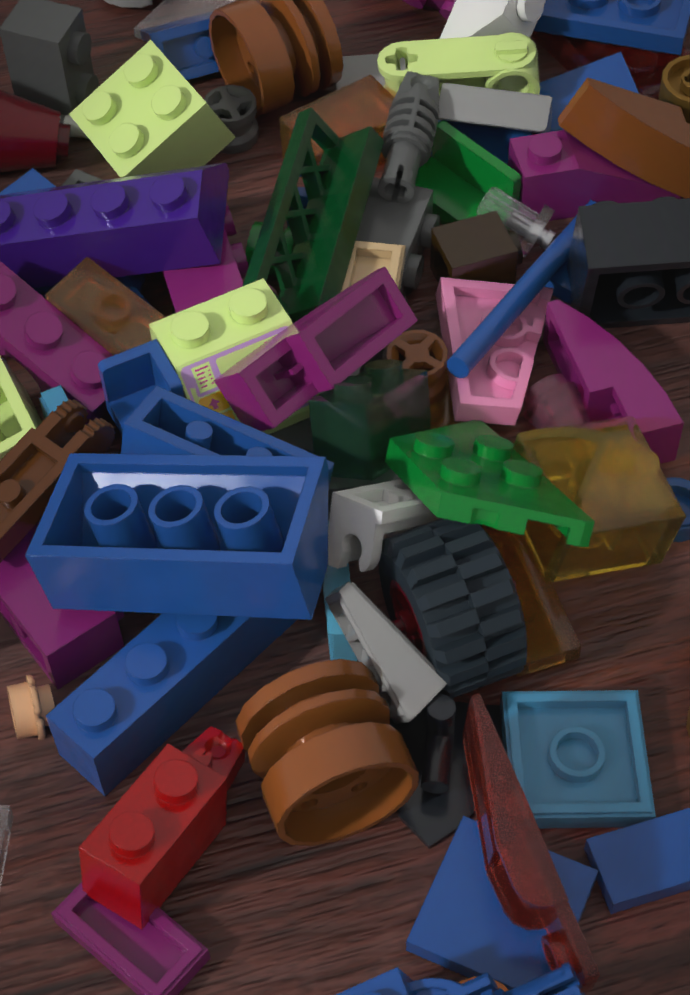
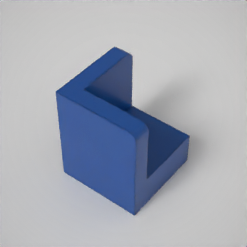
M157 339L103 359L98 363L107 410L121 436L123 435L124 422L156 386L184 397L182 382Z

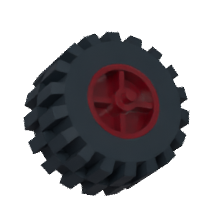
M442 518L383 540L379 560V575L391 622L435 667L436 673L447 683L437 695H447L453 699L524 670L527 660V632L521 603L516 591V583L513 577H511L498 548L480 524H467Z

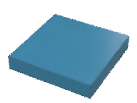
M638 690L508 691L501 693L499 704L511 829L615 828L631 826L656 817Z

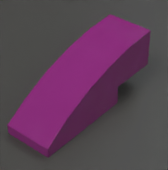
M382 267L278 333L214 381L241 423L260 431L273 429L319 392L334 389L418 320L387 268Z
M559 299L547 302L543 342L583 429L587 430L607 425L629 472L676 460L684 422L667 393L644 364L617 338L586 315Z

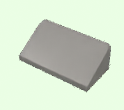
M442 83L439 96V120L532 133L551 132L552 97Z

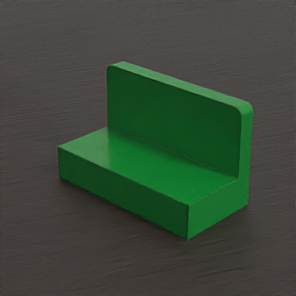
M441 120L438 122L432 157L419 168L415 186L433 190V214L440 215V224L442 225L497 211L508 231L512 226L508 225L507 221L514 210L519 212L522 178L513 168L449 123Z

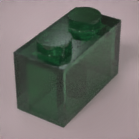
M383 359L368 362L365 364V371L355 376H348L342 382L334 384V389L327 390L309 400L313 452L315 455L326 457V460L334 463L332 477L373 481L391 469L385 463L390 438L431 429L427 370L403 369V362L400 360Z

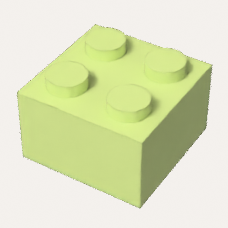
M151 40L69 113L121 178L205 166L236 138L206 101Z

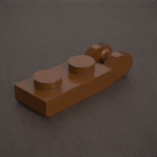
M75 399L63 401L60 406H57L56 411H52L36 429L31 428L0 461V563L42 518L69 454H104L106 451H109L110 446H113V440L116 439L114 437L116 433L114 431L115 427L102 418H95L86 424L89 420L87 419L89 415L86 412L87 408Z

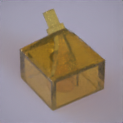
M633 416L547 427L518 433L513 449L529 463L539 466L543 470V475L595 521L589 547H578L566 544V537L553 524L528 519L524 536L546 583L662 563L686 515L660 468L658 456L651 451Z

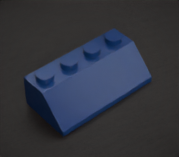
M70 453L25 556L53 609L312 620L328 567V463L326 457Z

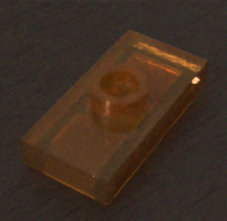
M89 257L81 261L45 294L46 300L113 356L152 341L149 324L165 318L163 314Z

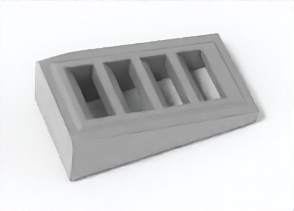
M348 581L334 589L325 600L356 658L373 672L379 685V695L386 700L390 709V718L395 724L410 722L447 683L436 673L435 667L355 583Z

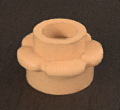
M26 674V682L7 686L17 740L38 735V740H43L46 737L45 726H49L46 715L55 708L49 684L35 686L33 675Z

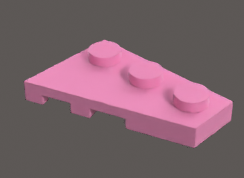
M440 278L435 295L442 340L448 349L447 361L515 284ZM544 287L467 377L457 378L447 368L455 421L481 420L488 424L515 426L522 408L534 363V356L543 330L547 302L551 300L554 288Z

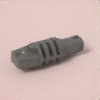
M408 71L390 105L382 137L384 143L381 150L386 161L382 177L378 183L379 194L388 201H391L394 188L399 189L396 203H407L412 200L415 195L418 170L431 156L439 121V78L424 76L417 72Z

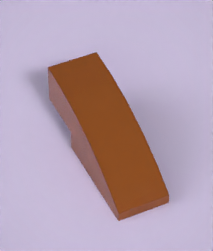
M587 77L557 118L559 126L584 145L624 170L680 197L690 198V124L686 123L682 108Z

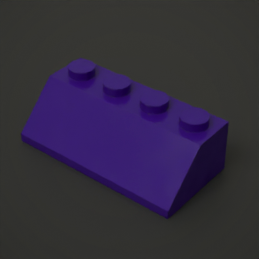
M226 163L1 195L0 261L32 288L221 264L229 168Z

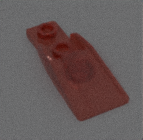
M477 693L472 695L463 730V744L486 875L503 912L515 926L528 931L546 930L547 935L541 937V944L550 970L562 967V964L569 961L582 985L581 993H587L592 990L600 977L597 964L569 905L568 897L492 719L481 695Z

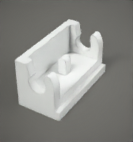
M401 479L332 492L328 526V565L338 569L346 567L350 561L359 560L361 572L373 570L379 563L384 539L442 518L436 517Z

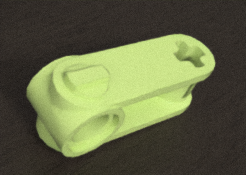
M509 32L491 36L401 41L384 47L377 59L379 73L384 77L385 81L380 94L381 102L388 112L408 71L439 78V96L442 83L539 94L541 90L536 44L530 37L521 33ZM402 57L405 59L406 70H401L400 58Z

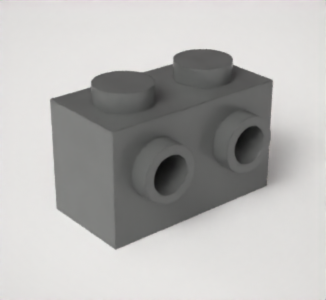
M19 0L0 26V36L14 95L60 111L61 115H69L71 111L99 87L98 77L94 75L90 55L92 41L91 36L86 33L82 8L48 0Z

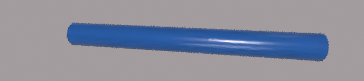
M561 232L447 361V368L452 375L457 378L467 377L563 266L569 257L573 234Z

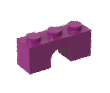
M0 261V354L4 360L10 357L23 366L34 378L41 392L61 385L68 399H75L87 408L86 412L89 413L87 419L89 420L86 424L95 418H102L109 423L112 418L107 410L98 363L113 355Z

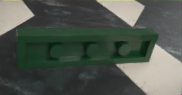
M312 107L298 113L243 286L262 278L267 281L270 268L274 266L281 290L279 297L276 294L275 296L292 320V323H295L341 292L384 140L372 126L339 138ZM311 138L324 151L320 165L316 163ZM299 177H302L308 198L306 209H303L297 187ZM285 221L289 222L295 244L292 254H289L283 232Z

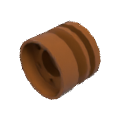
M237 0L215 9L209 17L211 46L226 85L243 86L255 95L257 103L255 118L287 106L293 100L294 93L298 96L308 97L316 92L318 88L323 90L329 88L342 78L344 66L342 47L335 24L323 0H258V2L256 0Z
M336 659L315 662L287 672L257 691L243 705L236 719L238 735L243 748L248 751L252 771L264 779L261 783L262 794L280 839L291 845L315 846L336 842L363 832L395 813L409 801L418 787V770L401 733L390 725V709L386 700L379 695V685L373 672L362 662Z

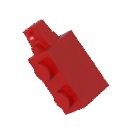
M210 726L182 751L167 744L79 846L82 887L87 896L142 930L150 921L149 917L153 911L162 906L226 825L227 791L245 762V749L242 743L235 738L228 737L223 731Z

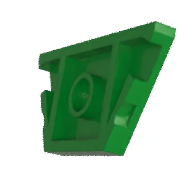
M472 420L389 439L385 463L436 517L467 524L486 525L496 530L524 535L529 519L553 524L566 537V544L589 547L595 521L543 475V470L539 466L529 463L513 449L514 444L511 441L500 437L483 421Z

